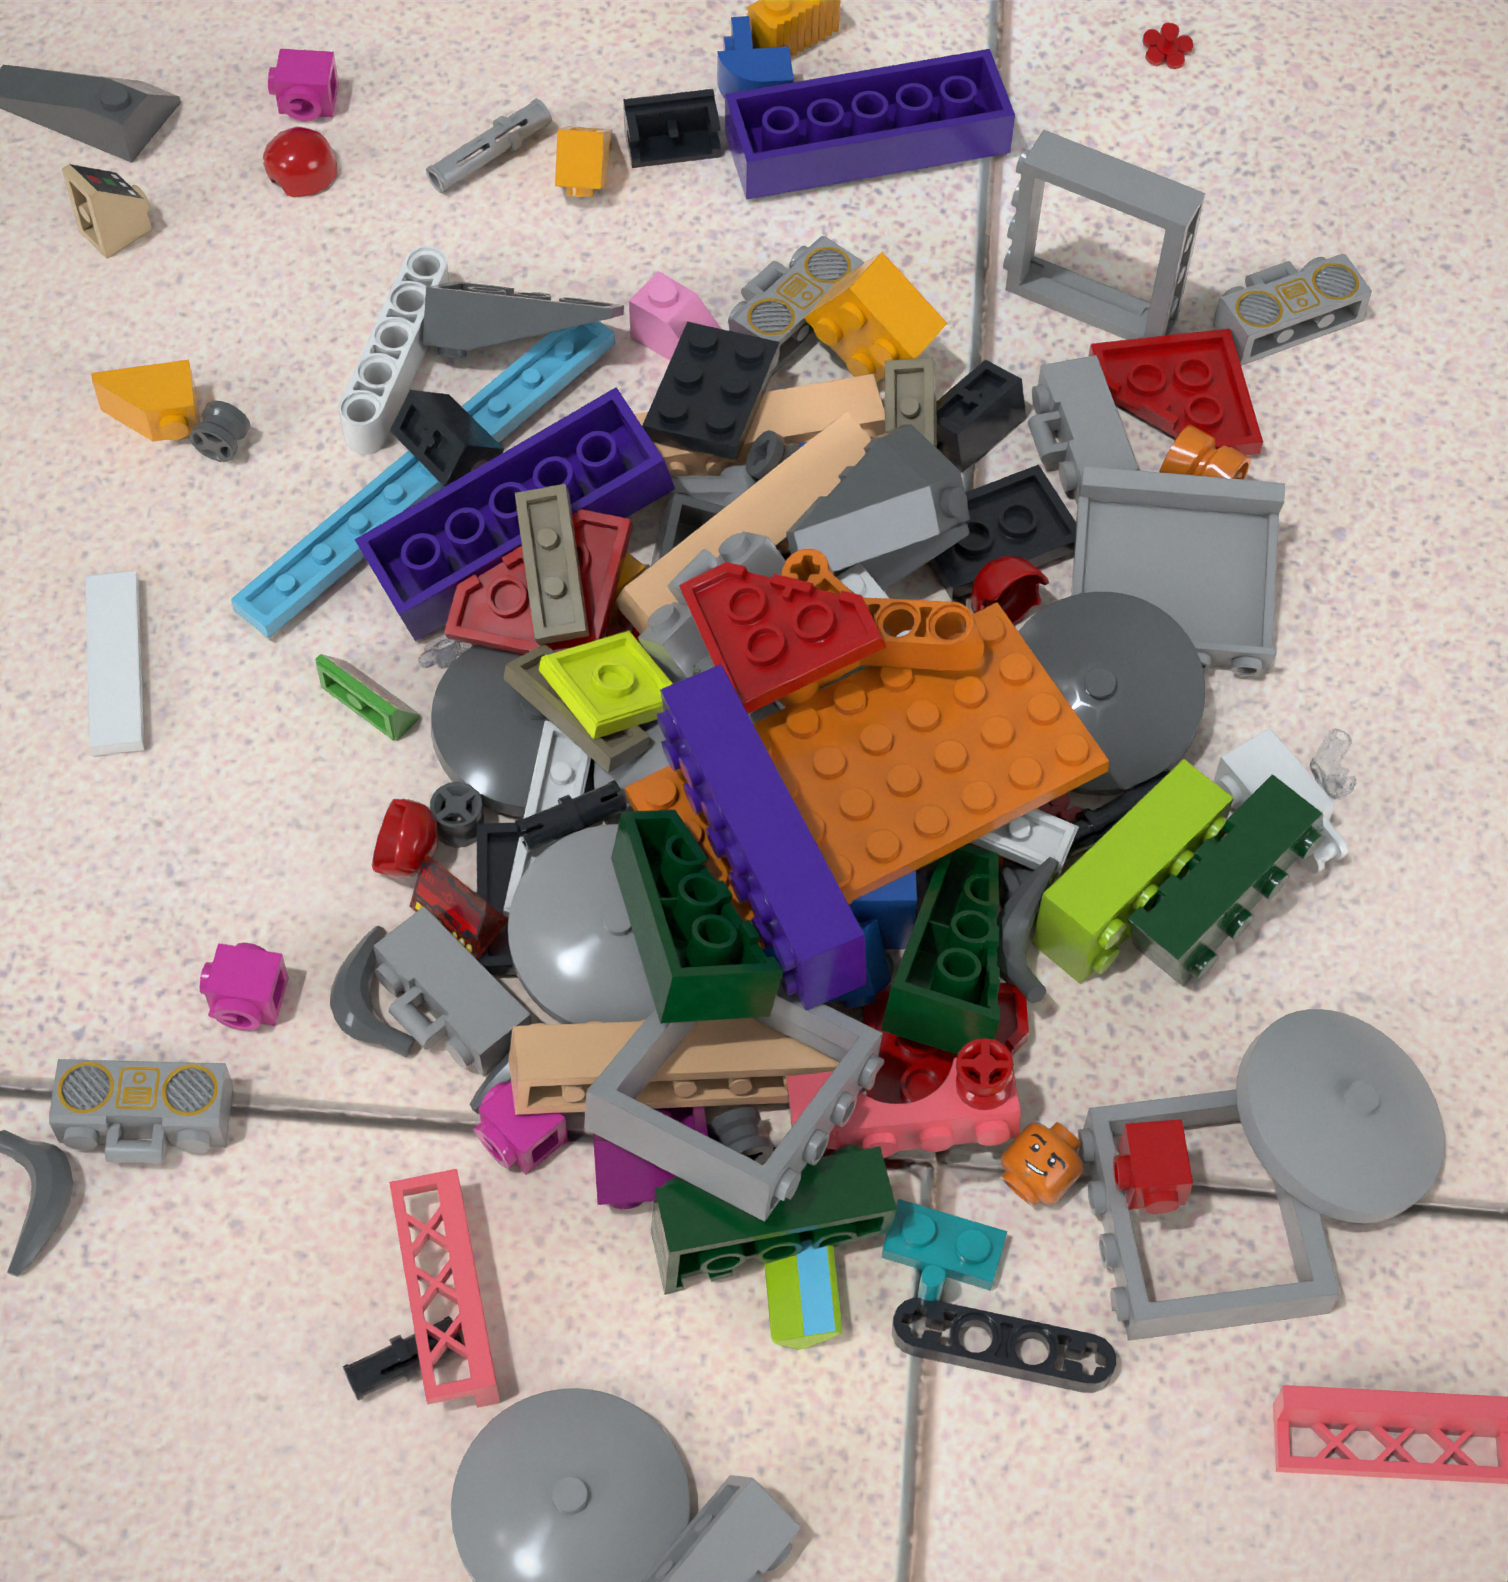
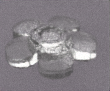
M447 637L445 639L438 638L424 646L425 652L419 656L418 662L422 668H429L436 664L440 669L449 668L457 659V656H460L474 646V644L450 640Z

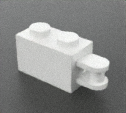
M1271 728L1220 757L1213 782L1234 798L1231 808L1233 807L1237 810L1273 774L1323 813V830L1321 833L1324 835L1322 843L1308 859L1303 860L1298 857L1299 861L1308 871L1316 874L1324 869V862L1331 858L1340 860L1347 855V846L1344 839L1329 822L1335 802Z

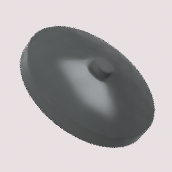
M1080 593L1058 600L1043 608L1031 617L1018 631L1109 760L1108 772L1071 790L1072 792L1086 795L1126 793L1162 775L1167 770H1171L1188 751L1196 737L1203 717L1205 704L1204 672L1199 655L1191 639L1183 628L1162 609L1148 601L1123 593Z
M474 645L462 653L449 666L436 688L431 711L433 747L443 770L452 782L470 784L479 792L482 798V805L492 810L516 817H524L544 722L550 720L503 679L505 665L522 656L521 654ZM592 758L584 794L595 789V761Z

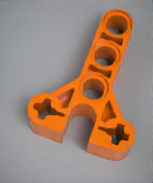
M811 548L801 549L793 553L786 560L782 568V576L811 582L816 589L840 594L842 590L853 593L835 577L825 555L819 550ZM863 597L885 642L886 648L778 699V702L785 707L793 703L805 702L824 686L861 665L953 671L966 670L974 666L981 659L984 652V642L970 609L964 604L948 601ZM910 630L908 634L896 637L898 634ZM963 633L956 639L948 640L952 635Z

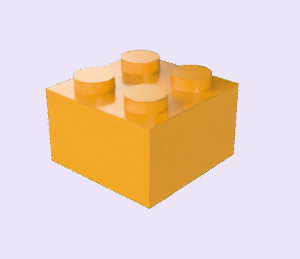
M883 252L838 280L804 317L814 329L816 336L837 353L846 363L849 372L854 377L874 374L876 383L885 378V361L917 359L947 325V322Z

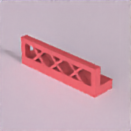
M457 1169L389 1182L427 1405L471 1395L475 1396L477 1408L498 1404L500 1399ZM438 1190L440 1207L426 1225L407 1213L405 1196ZM442 1221L446 1237L435 1231ZM409 1227L420 1233L413 1243ZM428 1240L433 1241L449 1252L450 1259L436 1278L416 1267L415 1257ZM451 1275H453L455 1291L445 1285ZM418 1280L429 1287L422 1297ZM438 1293L457 1304L459 1308V1314L445 1333L425 1321L424 1317L425 1310ZM461 1328L465 1346L454 1339ZM428 1335L439 1341L431 1352ZM447 1348L468 1360L471 1378L436 1385L433 1367Z
M1283 1385L1273 1402L1276 1472L1508 1484L1507 1396ZM1289 1427L1311 1428L1327 1446L1316 1457L1290 1456ZM1329 1429H1336L1342 1431L1337 1436H1335ZM1354 1430L1369 1431L1386 1449L1375 1460H1360L1342 1442ZM1387 1432H1394V1433H1401V1434H1400L1396 1439H1394V1438H1393L1389 1433H1387ZM1412 1433L1427 1434L1445 1452L1434 1463H1418L1401 1444ZM1446 1435L1460 1437L1453 1443ZM1470 1437L1496 1438L1498 1467L1477 1466L1460 1447ZM1334 1451L1340 1458L1326 1457ZM1393 1454L1399 1461L1385 1460ZM1451 1457L1459 1465L1444 1463Z

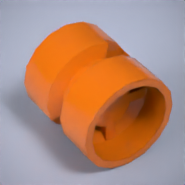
M1188 425L1170 447L1159 472L1245 480L1250 468L1251 458L1225 445L1216 450L1214 437L1192 425Z

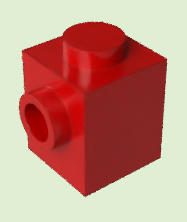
M1182 1119L1126 1123L1118 1145L1119 1155L1113 1158V1174L1116 1189L1125 1190L1128 1210L1145 1208V1211L1151 1214H1164L1185 1205L1193 1186V1179Z

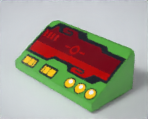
M320 654L315 659L321 688L392 740L398 741L419 720L420 714L351 663Z

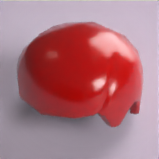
M296 126L279 132L266 145L262 157L264 160L263 166L272 183L276 181L287 196L313 195L326 189L336 178L337 162L329 142L318 131Z
M1017 556L999 557L986 563L976 576L971 593L972 611L976 613L998 602L1014 625L1025 617L1032 606L1041 604L1039 584L1045 586L1049 584V579L1025 558Z
M404 798L393 799L390 802L374 849L371 865L373 871L396 879H405L419 874L422 863L427 865L430 860H433L438 847L437 821L429 807L420 802Z

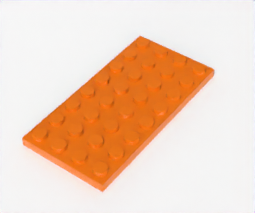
M998 602L972 614L984 642V652L981 659L974 666L966 670L953 671L868 666L817 691L812 698L805 702L793 703L753 723L848 905L853 900L947 855L1108 772V758ZM963 633L952 635L948 640L956 639ZM669 765L624 787L626 798L634 811L676 810L707 856V869L717 881L723 880L732 893L731 904L742 921H751V918L756 917L750 902L747 901L741 904L733 891L728 877V873L733 870L727 857L718 859L714 854L705 831L710 825L704 812L697 815L693 812L684 792L683 784L688 782L682 769L674 772Z

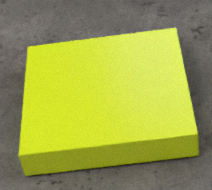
M630 631L542 656L538 669L593 739L656 720L657 714L664 711L660 689L673 684Z

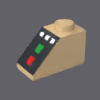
M68 164L62 168L79 232L106 259L152 231L147 212L150 209V203L140 187L137 185L130 186L116 172Z

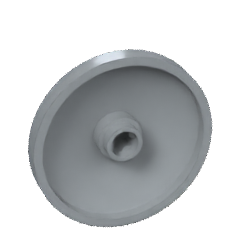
M619 824L586 828L572 833L548 847L529 866L521 878L511 902L508 919L510 954L516 974L531 999L545 1013L561 1024H580L590 1021H600L603 1023L641 1021L647 1019L655 1009L611 860Z
M1306 1009L1279 1018L1249 1045L1243 1055L1237 1075L1236 1098L1239 1117L1248 1142L1257 1158L1274 1180L1289 1194L1323 1215L1347 1222L1374 1223L1399 1215L1419 1201L1430 1190L1440 1172L1444 1155V1130L1441 1114L1432 1090L1423 1074L1412 1059L1392 1039L1372 1025L1348 1014L1333 1010Z
M569 1388L546 1391L518 1401L503 1410L472 1441L461 1461L453 1485L451 1498L452 1529L458 1553L473 1582H641L689 1525L690 1491L688 1479L681 1457L670 1437L652 1417L636 1405L612 1394L591 1389Z

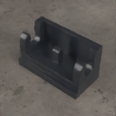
M713 89L623 99L624 132L632 168L721 157V144L718 131H721Z
M986 359L936 401L937 449L941 451L945 444L950 453V462L960 472L963 473L1026 418L1022 378Z
M410 390L390 429V432L444 487L471 472L477 462L481 460L488 462L504 451V448L449 394Z

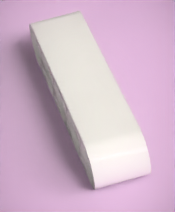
M433 246L417 247L406 256L340 401L339 414L346 446L357 454L367 455L375 453L385 445L391 433L390 429L405 401L428 346L422 345L426 287L450 283L446 256L438 248Z

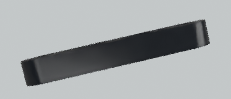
M916 1297L905 1300L900 1304L893 1316L892 1338L895 1345L902 1352L919 1358L1082 1393H1094L1102 1390L1110 1382L1116 1366V1353L1112 1345L1105 1338L1092 1333L937 1300L927 1301ZM914 1316H922L926 1318L925 1327L943 1331L944 1320L952 1321L948 1346L940 1345L942 1332L924 1330L922 1338H914L910 1336L911 1328L905 1324H911ZM968 1326H979L988 1332L991 1338V1345L985 1351L979 1353L970 1352L960 1344L958 1339L959 1332ZM1025 1338L1038 1339L1045 1345L1048 1357L1044 1362L1037 1365L1024 1363L1017 1356L1015 1351L1016 1344ZM1059 1344L1067 1346L1064 1358L1068 1359L1064 1360L1062 1371L1053 1369L1059 1353ZM1084 1352H1091L1095 1354V1363L1104 1367H1096L1093 1375H1086L1082 1373V1364L1073 1360H1081Z

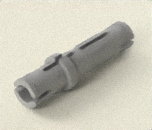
M536 98L509 117L500 116L492 123V128L462 145L434 165L428 166L426 174L430 183L439 193H443L449 187L479 170L504 152H515L521 148L523 140L552 123L549 110L541 100ZM518 125L520 126L519 129H517V130H515L514 132L510 133L508 136H506V137L503 138L502 140H500V141H498V142L495 141L496 139L500 138L501 136H503L504 134H506L507 132H509L510 130H512V129L515 128L516 126H518ZM481 149L483 150V152L476 155L475 157H473L466 163L462 164L461 166L457 165L458 163L465 160Z

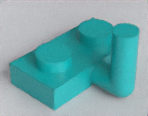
M898 1199L892 1230L887 1234L881 1258L922 1270L918 1298H923L927 1301H940L946 1277L991 1291L1007 1231Z

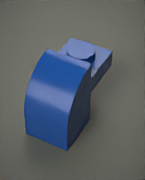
M749 16L731 17V36H723V51H717V85L724 99L725 94L793 83L794 78L789 47L753 49Z

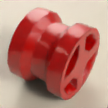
M976 1039L966 1044L958 1053L956 1061L957 1094L965 1104L978 1110H991L1003 1105L1010 1097L1013 1086L1012 1074L1014 1063L1012 1054L1006 1046L992 1039Z

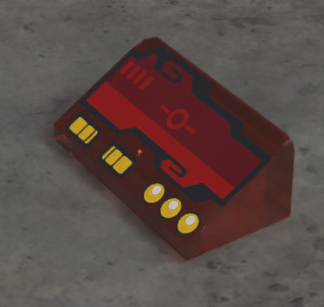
M425 855L420 866L409 907L417 912L424 906L478 960L508 922L509 918L430 855Z

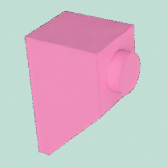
M659 271L629 300L630 337L669 361L673 356L687 321L722 329L695 292Z

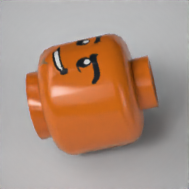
M1038 1122L1030 1123L1002 1153L1000 1162L1005 1172L1000 1178L1016 1195L1032 1207H1035L1038 1202L1046 1205L1055 1204L1084 1171L1083 1161L1076 1152L1082 1144L1073 1133L1058 1122L1051 1128Z

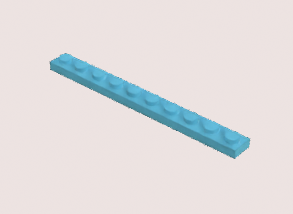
M600 321L550 332L462 405V407L500 443L615 345V332ZM407 451L231 598L233 610L269 639L364 558L355 541L356 538L439 491L444 486L410 451Z

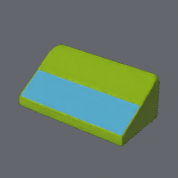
M811 1240L801 1242L802 1250L795 1256L768 1264L764 1262L771 1339L775 1344L796 1350L806 1349L843 1334L834 1247L825 1246L814 1249Z

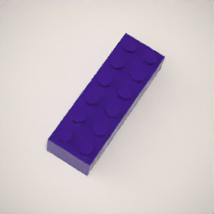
M990 49L725 94V135L746 200L1008 154L1011 151L1015 113Z
M617 387L355 539L415 642L447 623L456 587L459 583L474 574L477 577L503 562L502 557L522 546L515 493L566 484L570 495L572 515L583 509L627 518L675 490L664 458Z
M720 664L660 689L664 711L657 714V720L666 739L661 741L666 759L674 772L682 769L688 782L683 784L684 792L695 815L704 812L710 825L705 831L714 854L718 859L727 857L733 870L728 873V877L737 899L741 904L747 901L750 902L756 916L751 918V922L760 935L759 942L763 949L773 947L779 964L784 970L780 983L788 996L796 993L806 1011L866 985L864 933L722 665Z

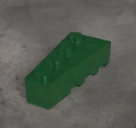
M1273 774L1226 820L1223 830L1228 834L1222 840L1213 836L1207 839L1194 852L1193 858L1188 865L1190 872L1184 878L1176 877L1172 874L1158 888L1157 893L1159 896L1156 898L1149 913L1140 906L1127 919L1134 947L1182 987L1192 977L1200 980L1209 972L1219 957L1215 953L1217 948L1228 936L1235 940L1247 929L1254 918L1250 911L1263 896L1268 900L1275 897L1289 878V874L1286 873L1287 869L1298 857L1303 860L1308 859L1324 839V835L1321 833L1323 830V813Z
M676 810L621 812L611 860L660 1024L770 1017L784 970L774 956L767 957L758 944L760 935L751 921H742L731 904L732 893L723 880L717 881L707 869V856Z
M966 844L939 858L892 983L881 1031L956 1055L966 1044L973 1040L984 1038L995 1040L1000 1023V1005H998L1000 967H997V949L999 945V926H997V909L999 906L998 853Z
M860 1145L844 1146L832 1152L830 1156L821 1157L814 1166L807 1163L801 1171L799 1185L791 1200L785 1198L784 1201L780 1200L765 1222L680 1177L670 1179L663 1186L656 1187L654 1189L651 1236L664 1295L684 1290L683 1278L707 1272L711 1282L734 1276L733 1269L751 1259L757 1258L759 1261L768 1264L795 1256L802 1250L801 1242L811 1240L814 1249L825 1246L838 1247L891 1232L897 1207L881 1147L864 1149Z

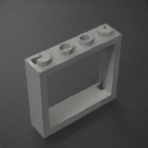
M1043 129L1031 150H1022L1016 165V173L1021 174V179L1016 186L1011 205L1016 207V213L1007 231V238L1012 239V244L1003 262V269L1008 270L1005 290L1126 340L1170 335L1178 321L1206 193ZM1045 182L1166 229L1151 303L1034 256Z
M780 983L770 1017H757L753 1019L840 1061V1063L765 1164L762 1165L635 1100L698 1022L660 1024L655 1008L587 1090L584 1128L765 1222L780 1200L784 1201L785 1198L791 1200L799 1185L801 1171L806 1164L809 1163L814 1166L821 1159L829 1142V1133L834 1126L843 1127L848 1122L856 1106L857 1095L864 1087L870 1090L874 1086L876 1074L884 1064V1059L878 1057L882 1032L825 1004H820L805 1011L797 994L794 993L788 996Z
M1236 1089L1089 1108L1083 1129L1077 1130L1079 1141L1082 1144L1079 1149V1156L1083 1163L1090 1162L1093 1181L1088 1182L1089 1204L1093 1215L1101 1214L1105 1232L1099 1235L1100 1256L1104 1268L1113 1269L1116 1287L1111 1288L1110 1292L1112 1311H1116L1118 1322L1124 1321L1128 1341L1317 1316L1331 1312L1340 1292L1320 1213L1294 1198L1274 1178L1273 1182L1298 1283L1149 1302L1124 1190H1117L1115 1186L1113 1158L1116 1156L1112 1137L1121 1136L1126 1123L1182 1119L1183 1128L1241 1121L1237 1107Z

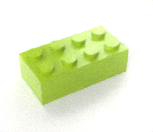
M1183 759L1043 893L1032 944L1079 984L1094 971L1098 974L1104 973L1119 955L1120 949L1118 947L1129 936L1131 937L1127 919L1140 906L1149 913L1156 898L1159 896L1157 893L1158 888L1172 874L1176 877L1184 878L1190 872L1188 865L1193 858L1194 852L1207 839L1216 836L1221 840L1226 832L1223 830L1234 798Z

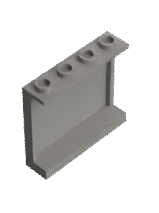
M1084 466L1078 490L1071 596L1087 592H1117L1138 597L1159 607L1170 615L1187 633L1199 655L1203 671L1210 669L1211 666L1231 667V671L1239 675H1257L1262 670L1269 671L1277 654V648H1272L1279 513L1284 504L1285 483Z

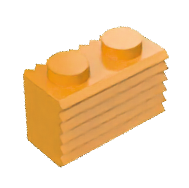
M758 0L746 7L748 11L746 15L749 16L753 49L789 47L790 55H797V51L804 52V47L811 48V43L818 44V39L825 40V36H832V32H839L841 0Z

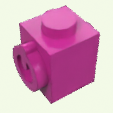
M280 49L276 67H270L268 72V91L270 95H276L279 114H287L300 121H312L318 118V116L333 117L339 85L334 52Z
M246 942L238 943L236 946L218 943L213 962H206L203 966L199 988L200 993L205 994L210 1009L209 1017L233 1029L252 1031L258 1029L260 1024L276 1025L289 976L281 953L269 952L256 944Z
M506 1081L500 1082L491 1088L484 1096L482 1105L478 1107L481 1123L474 1127L473 1130L489 1154L504 1168L508 1169L515 1163L527 1175L568 1140L566 1120L561 1113L515 1115L511 1081L509 1083Z

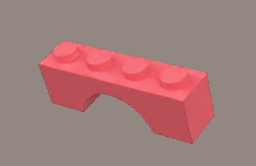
M954 1058L952 1068L944 1083L931 1095L921 1100L906 1104H889L876 1101L859 1092L856 1106L848 1122L843 1127L835 1125L829 1133V1142L822 1157L830 1156L835 1150L849 1145H860L864 1149L880 1146L884 1158L893 1155L896 1151L922 1149L927 1152H939L950 1148L952 1145L978 1142L984 1146H994L1002 1144L1008 1139L1017 1138L1020 1130L1021 1110L1014 1070L1010 1097L1003 1105L984 1111L971 1108L957 1094V1058ZM833 1071L786 1076L791 1128Z

